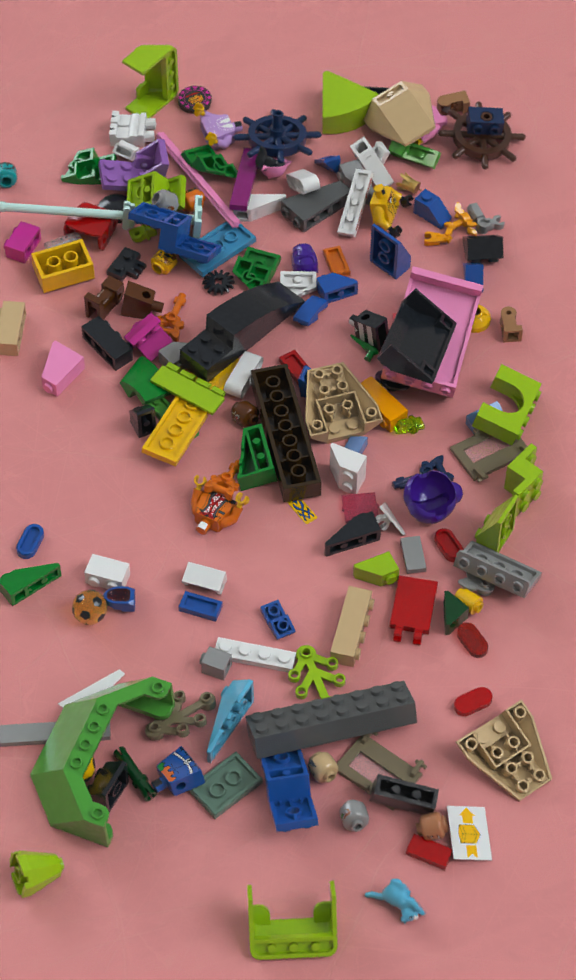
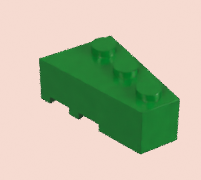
M262 423L243 428L239 474L237 475L241 491L278 481Z

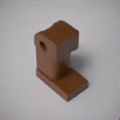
M108 276L101 284L102 290L97 296L88 292L84 296L86 317L89 318L97 309V316L105 320V317L122 300L124 296V283Z

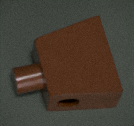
M128 281L120 315L144 319L151 311L162 313L164 303L154 300L155 290Z

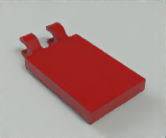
M399 575L389 628L394 629L393 641L401 642L403 630L414 632L413 644L421 645L423 634L429 635L438 581Z

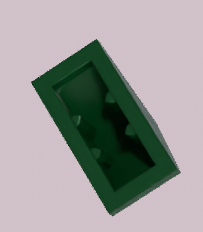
M444 591L445 635H450L468 619L469 607L451 592Z

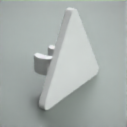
M384 502L380 506L384 514L375 517L378 523L384 521L380 525L383 531L386 530L392 522L401 534L405 535L406 533Z

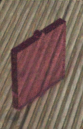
M375 492L342 495V512H344L345 523H348L353 517L361 513L373 512L375 517L379 515V504L376 502Z

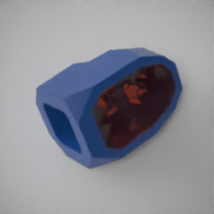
M117 586L108 589L103 594L104 602H107V605L114 610H121L122 612L135 611L136 597L134 588Z

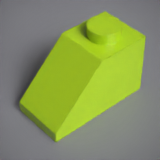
M388 551L354 564L353 576L355 579L377 586L390 585L399 579V568Z

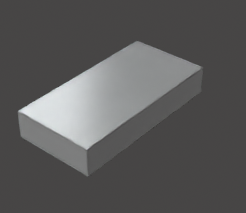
M420 536L401 538L400 543L407 574L426 572Z

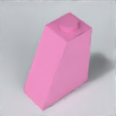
M55 340L52 343L41 377L43 389L47 393H52L58 397L85 369L84 357Z

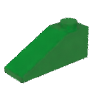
M59 563L16 569L6 573L0 578V592L14 606L61 577Z

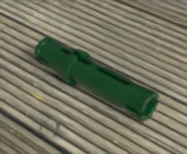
M119 747L122 755L116 749L113 755L118 761L127 763L128 775L133 781L132 785L134 788H138L145 801L151 800L148 792L155 798L157 793L149 784L148 777L142 774L125 747Z

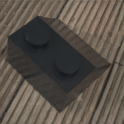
M463 236L465 258L470 260L471 263H481V259H488V262H499V258H504L502 236Z
M124 761L106 762L103 768H99L96 772L92 785L89 784L87 786L92 801L104 805L109 813L129 783L127 763Z

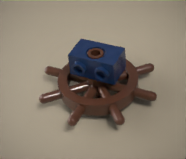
M479 101L476 102L475 107H469L468 112L462 115L453 109L448 110V114L456 120L454 129L439 130L438 135L440 137H453V141L458 148L452 154L453 159H457L465 154L468 157L481 160L484 170L489 167L488 160L502 155L512 162L516 161V156L507 150L510 141H523L526 136L525 134L511 133V129L506 122L511 117L510 112L503 114V108L482 107V103ZM462 127H466L467 131H461ZM464 138H472V139L467 142ZM494 139H500L503 141L499 144Z

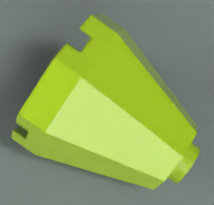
M19 850L11 853L9 861L10 867H14V872L11 873L16 891L23 898L32 896L59 878L62 870H64L62 858H59L54 853Z

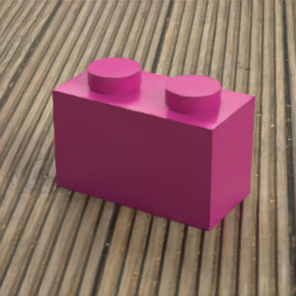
M21 221L13 229L10 238L4 243L6 257L25 264L41 241L40 227Z

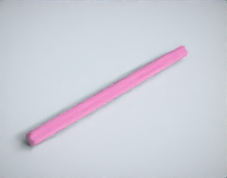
M158 132L156 139H165L166 149L170 156L199 190L203 191L205 197L232 228H238L240 220L229 210V207L198 171L182 158L180 150L164 132Z

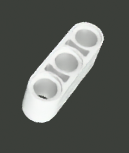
M305 169L286 175L289 187L296 192L307 194L320 189L317 175Z
M245 351L227 379L224 391L227 394L242 399L251 386V370L260 369L264 358Z

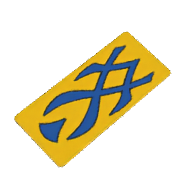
M302 499L287 502L305 524L318 518Z

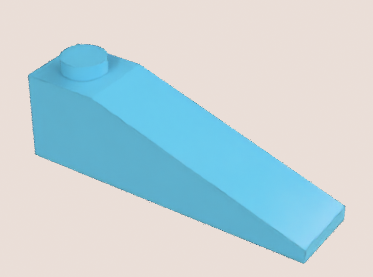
M233 680L229 687L226 686L223 689L207 749V762L211 763L253 704V680Z

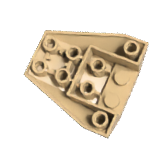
M400 81L374 97L364 118V122L371 131L404 146L414 143L419 138L436 129L429 92L422 84Z
M344 362L307 370L305 424L311 439L327 444L349 439L350 436L365 435L383 422L378 404Z
M522 699L477 730L456 741V744L469 762L518 801L552 780L534 717Z

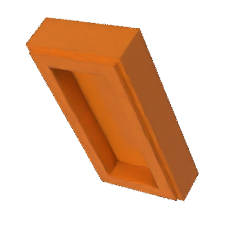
M340 245L323 249V255L330 272L342 276H350L351 271Z

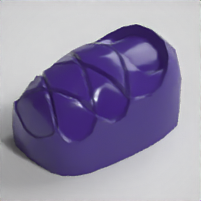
M302 243L294 246L292 251L293 271L318 273V260L313 248L309 244Z

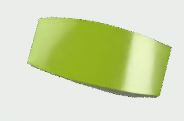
M323 72L322 134L346 133L366 124L364 118L370 103L379 94L332 72Z

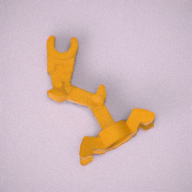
M457 202L454 211L455 218L459 220L445 222L444 227L447 228L445 234L426 231L425 238L430 239H424V245H440V243L444 242L449 244L452 240L453 230L460 226L467 227V233L476 236L477 231L472 227H476L477 223H472L469 214L461 209V204Z

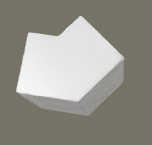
M121 140L119 143L116 142L112 152L134 161L136 152L140 149Z

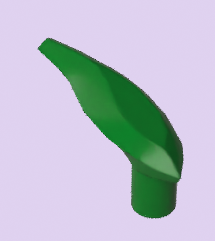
M352 334L350 335L367 352L364 357L367 362H370L374 355L379 354V351L371 344Z

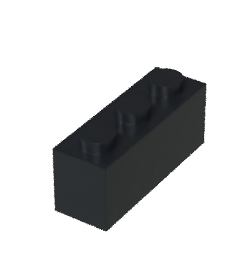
M97 316L81 326L83 339L115 371L133 360L132 345L129 342L126 343L120 333L111 328L108 321Z
M378 774L373 781L369 801L418 814H426L435 811L439 789Z

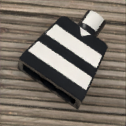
M364 310L358 316L352 315L349 319V324L354 326L356 337L371 344L380 352L389 332L387 318L368 310Z

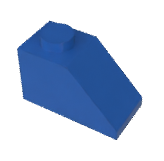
M424 189L414 199L413 213L439 229L444 228L445 222L452 220V216L441 199L427 189Z
M330 273L316 278V290L321 298L328 300V303H332L357 295L358 281L336 273Z

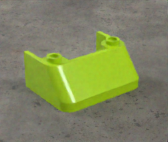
M140 45L122 60L124 65L141 75H145V81L136 88L137 98L125 107L127 111L132 114L146 113L147 118H151L176 97L179 91L177 49L171 45Z
M330 881V901L317 903L313 909V918L270 920V911L266 906L261 904L253 905L252 885H247L250 953L254 958L266 960L327 957L336 952L337 909L334 881Z

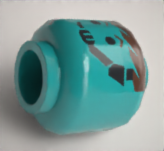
M9 162L0 163V187H12L17 182L16 167Z

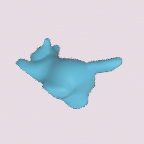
M391 879L390 884L384 888L382 893L373 891L365 893V897L386 901L400 909L402 913L401 922L404 924L417 920L418 913L422 916L426 914L416 899L410 897L411 891L400 879Z

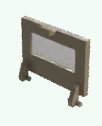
M475 428L473 429L474 436L451 446L450 450L474 481L481 482L489 478L488 474L509 465L528 446L521 438L520 440L516 439L511 446Z
M378 732L361 735L337 763L339 767L338 773L369 795H371L373 781L378 774L416 784L422 777V773L419 770L427 768L424 761H419L418 759L415 761L416 766L412 767L370 738L372 734L377 736ZM387 806L392 811L395 809V807Z

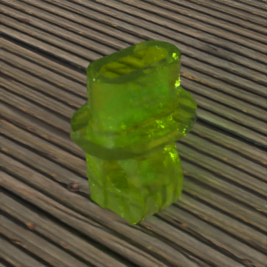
M410 415L408 418L399 420L393 429L396 434L418 433V430L425 429V425L421 417Z

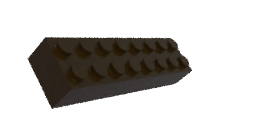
M282 364L251 370V386L283 501L289 502L321 496L322 482L288 365Z

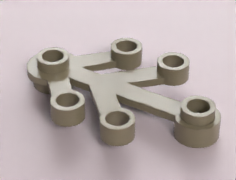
M181 690L174 692L175 707L171 715L164 721L154 719V722L149 723L145 728L146 736L153 741L162 739L164 735L186 737L190 733L188 725L204 727L207 724L204 714L199 713L194 717L187 716L199 709L205 711L214 709L217 704L215 696L210 692H204L201 694L199 701L181 710L182 704L186 701L185 693ZM173 724H178V726H177L176 728H175V727H170V726H172Z

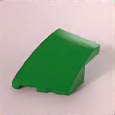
M209 144L184 150L181 153L182 158L198 171L232 178L237 177L238 171L234 164H227L222 154L216 155Z
M94 147L77 151L74 159L68 165L67 173L61 176L62 182L80 185L101 184L99 160L117 161L115 153L98 157Z
M247 247L244 257L238 256L232 272L249 289L269 284L282 258L277 254Z
M143 356L139 357L120 381V385L127 396L130 398L137 395L142 405L172 394L150 382V379L159 369Z

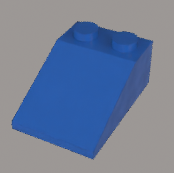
M372 224L370 261L394 279H397L410 269L411 255L400 241L376 224Z

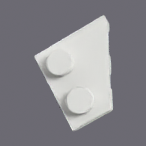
M280 271V283L299 297L316 291V272Z

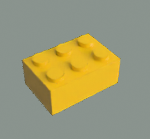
M83 239L31 253L33 269L43 293L95 278L94 264Z

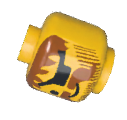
M161 249L151 258V267L159 275H167L177 265L176 254H168Z

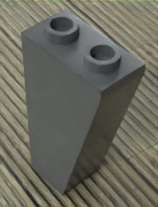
M338 181L322 186L319 190L307 194H298L281 200V213L304 233L345 207L350 189L343 182Z

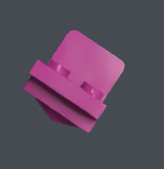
M152 313L143 320L134 323L130 332L124 336V339L133 348L136 347L149 361L154 360L159 355V350L172 343V339L160 327V319Z

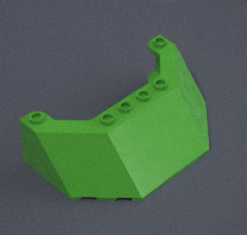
M156 677L117 684L64 705L30 774L51 827L109 847L113 838V829L107 823L109 811L104 805L92 801L83 776L117 706L158 720H165L171 715L175 707L172 683Z

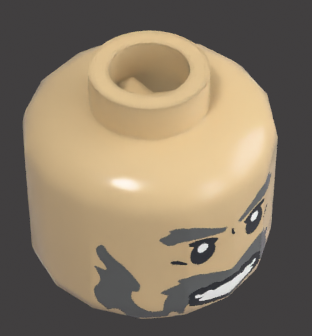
M328 752L313 754L308 763V770L315 780L320 783L333 781L339 770L338 764Z

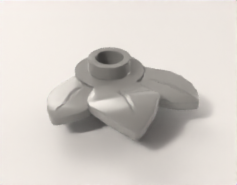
M466 572V578L458 580L459 585L463 588L477 591L482 596L490 595L495 589L494 584Z

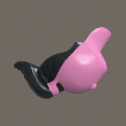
M263 146L260 147L255 161L256 168L268 179L282 176L287 166L292 163V161L285 158L283 163H279L276 157L267 156Z

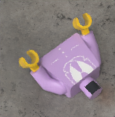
M201 103L194 105V115L197 117L201 116L202 134L207 145L209 144L214 151L220 148L226 149L235 142L233 135L236 132L243 131L241 121L231 123L227 114H212L204 110V106Z

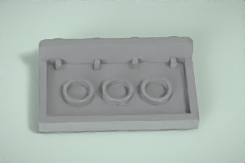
M471 541L464 550L457 552L453 565L522 598L528 595L542 572L474 541Z

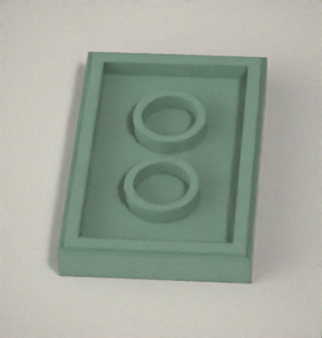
M235 752L203 776L205 780L203 785L193 788L189 792L216 819L261 785L263 779Z

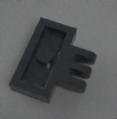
M124 247L107 269V275L122 282L126 276L138 279L147 265L139 261L141 258L139 252Z

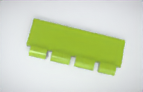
M168 362L166 366L162 365L150 379L151 383L211 415L225 401L224 396L226 392L216 386H213L211 389L212 384L201 378L196 379L195 375L184 369L180 372L181 368L171 362Z

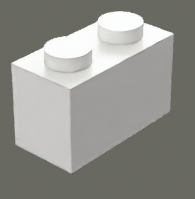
M92 554L84 572L85 582L92 587H102L105 589L117 586L125 587L130 577V563Z

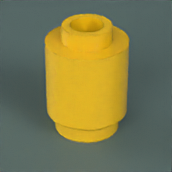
M460 588L454 595L469 607V613L472 615L479 613L484 606V603H482L483 598L468 589Z

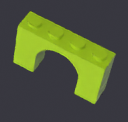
M501 364L490 388L510 397L516 403L518 411L513 413L503 412L483 402L472 427L512 446L516 439L520 440L524 432L521 427H526L530 419L527 414H532L536 406L533 401H538L542 393L539 391L542 383Z

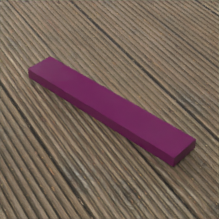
M244 148L229 210L247 211L257 173L255 165L257 154L252 158L247 156L248 151L253 148Z

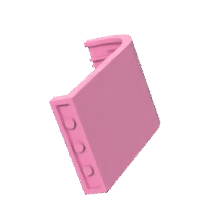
M413 266L404 299L417 288L457 324L432 384L391 371L386 366H383L381 379L453 398L484 285Z

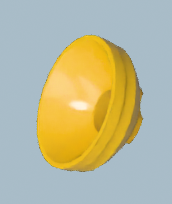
M478 304L477 310L480 314L475 315L471 333L483 332L490 325V312L482 305Z

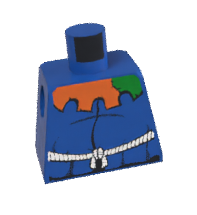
M181 746L157 765L159 778L151 782L157 793L168 788L174 796H177L203 785L205 780L199 766Z

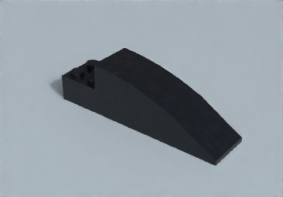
M279 281L246 290L207 314L206 329L180 349L179 363L198 378L209 382L299 309L305 300Z

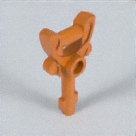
M179 293L178 297H175L173 301L175 305L171 312L164 314V316H158L161 321L160 327L175 342L179 341L180 330L184 328V322L178 316L181 306H184L186 303V295L184 293Z
M239 460L230 464L228 472H223L218 476L212 475L210 480L204 485V492L212 493L214 491L225 495L226 500L232 501L234 491L239 490V484L235 483L236 480L233 479L235 474L239 473Z

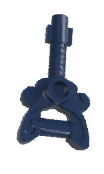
M443 455L432 459L430 463L428 461L421 463L419 474H425L436 468L437 471L446 474L452 482L454 480V475L446 472L443 467ZM412 476L396 478V481L392 482L393 488L404 489L407 481Z

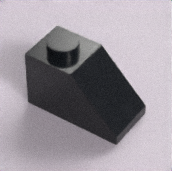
M146 404L129 411L130 422L139 438L153 432L156 427L155 409L153 406Z

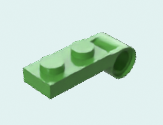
M392 140L388 148L391 155L432 169L436 168L441 156L439 151L415 143L404 146Z

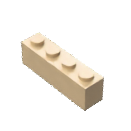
M353 586L348 587L330 652V657L337 658L338 664L354 667L355 660L360 659L361 648H359V645L364 643L366 632H363L364 627L369 626L370 615H368V612L373 610L375 599H372L371 590Z

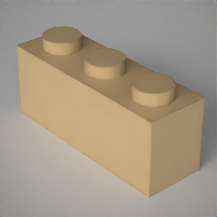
M3 301L2 308H0V355L19 356L27 314L25 302Z

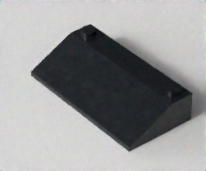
M416 288L401 302L377 359L391 371L432 384L457 323Z

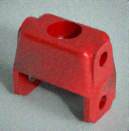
M83 202L77 207L105 209L87 202ZM69 216L63 227L64 237L69 239L74 231L97 237L98 248L104 251L112 233L117 227L118 219Z

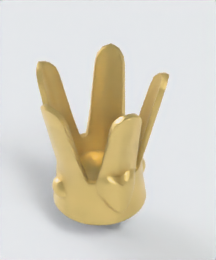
M404 172L405 175L403 173L400 174L404 180H402V183H396L399 186L397 187L398 189L410 191L414 195L418 190L422 191L420 189L421 182L414 180L406 172Z

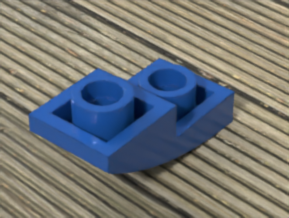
M312 295L298 309L293 317V321L299 322L303 326L311 325L318 320V313L328 307V300Z
M279 600L260 607L266 623L277 640L296 633L288 614H285Z

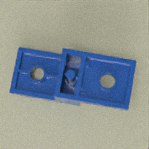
M142 202L129 212L128 219L133 220L135 223L147 224L153 229H161L158 249L164 250L165 253H174L182 258H191L198 263L206 264L221 252V245L189 236L192 216L160 208L146 202Z
M301 749L260 758L265 776L267 800L276 832H288L293 829H308L312 826H319L318 817L311 798L309 773Z

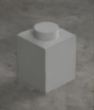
M209 646L207 652L203 653L200 658L199 664H201L202 673L225 680L232 665V654Z

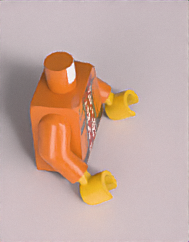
M196 475L194 483L197 486L194 488L191 498L192 514L195 516V522L198 524L196 531L205 535L209 529L220 532L223 528L235 524L243 510L242 506L249 503V497L245 496L241 502L243 493L239 492L235 497L236 501L233 499L228 501L224 495L217 492L206 493L202 490V486L207 482L206 477L199 484V475Z

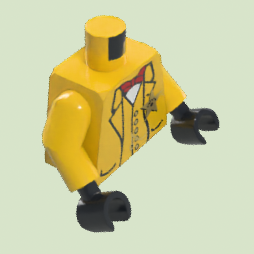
M382 184L376 185L370 201L373 224L382 227L385 231L388 230L389 234L394 238L399 237V233L403 231L400 226L392 227L399 207V201L403 207L411 206L412 204L409 201L414 200L413 196L407 195L403 197L401 193L392 187L383 186Z

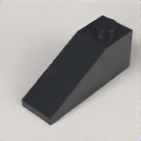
M373 512L361 513L353 517L325 542V556L379 541L381 529Z

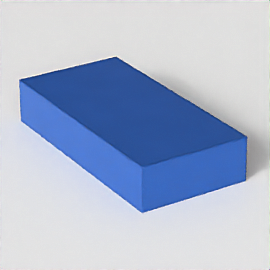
M185 591L179 604V611L216 622L223 602Z

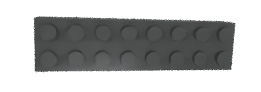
M395 681L391 684L355 690L351 693L315 699L310 702L297 703L292 706L275 708L261 713L256 712L246 716L248 736L257 759L414 724L417 723L415 701L404 681Z

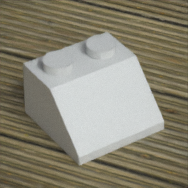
M331 443L330 470L338 488L346 493L356 495L366 479L367 456Z

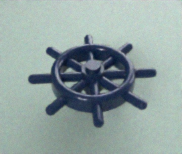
M272 109L270 116H265L255 121L244 117L243 122L250 126L248 134L233 135V140L249 141L250 146L253 148L247 153L249 158L258 154L260 147L263 146L267 156L276 157L279 163H283L284 157L294 155L299 151L308 156L312 155V150L305 147L306 139L320 138L322 134L319 131L306 132V128L302 124L307 120L305 115L294 119L283 116V112L280 110Z

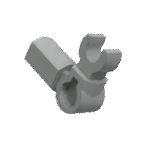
M477 203L470 204L467 207L473 222L477 223V233L483 235L493 229L501 230L504 228L505 223H499L500 215L494 216L493 219L485 218Z

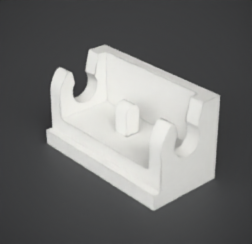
M188 562L182 583L187 586L191 584L213 590L221 595L227 582V575L225 571Z

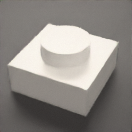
M376 141L373 150L384 165L390 151L382 141Z

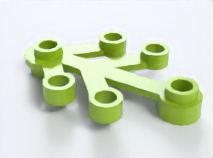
M303 645L298 648L296 652L298 662L295 668L291 669L288 673L289 681L297 683L300 680V673L305 665L309 670L302 684L295 690V695L298 699H305L307 697L308 689L312 682H314L321 699L331 697L328 695L322 679L333 683L336 687H343L345 685V675L341 673L334 675L317 668L315 663L326 666L330 671H335L338 668L337 658L320 656L309 645ZM299 691H304L305 693H304V694H299L298 692H299Z

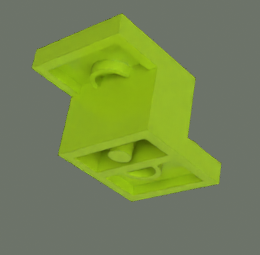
M153 171L129 179L127 201L135 203L136 207L142 202L152 204L153 195L157 191L164 189L177 195L179 207L176 211L185 209L186 177L181 174L167 179Z
M532 443L507 466L504 489L513 494L512 496L515 494L519 496L516 516L520 512H525L529 504L533 500L536 501L541 495L543 471L534 465L537 458V447Z

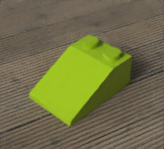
M515 494L496 507L491 515L488 514L486 516L482 529L479 528L475 534L476 543L498 553L500 552L514 530L518 495Z

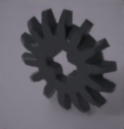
M214 270V274L209 272V276H204L206 280L202 281V284H206L204 289L209 288L208 293L213 291L214 295H217V293L223 295L224 291L230 292L228 288H234L231 285L235 284V281L231 280L234 277L228 276L229 272L223 274V270H221L218 274ZM215 280H222V284H215Z

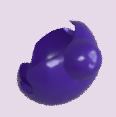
M430 470L425 474L417 473L407 481L403 494L404 502L410 514L417 521L425 524H436L447 518L455 509L456 504L463 498L461 486L456 482H452L446 474L436 470Z

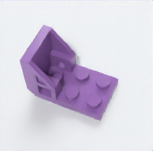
M157 139L137 151L133 162L100 159L98 166L102 190L127 191L129 179L153 171L165 177L169 167L165 139Z

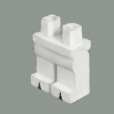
M112 111L109 131L110 146L115 147L116 142L119 143L121 140L134 146L139 145L140 147H145V142H154L155 132L149 130H156V118H147L146 113L124 115L119 114V111Z

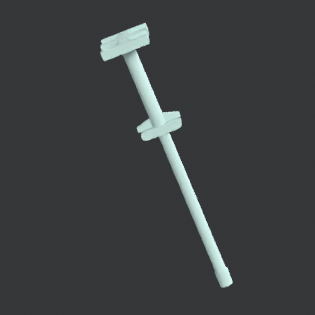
M195 195L193 215H186L192 216V237L200 239L202 195ZM0 201V212L122 220V229L124 230L133 228L135 225L133 220L128 219L129 212L136 207L135 203L130 201L124 202L123 211L5 203Z

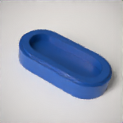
M31 524L25 528L16 546L19 557L30 559L36 554L44 538V530L40 525Z

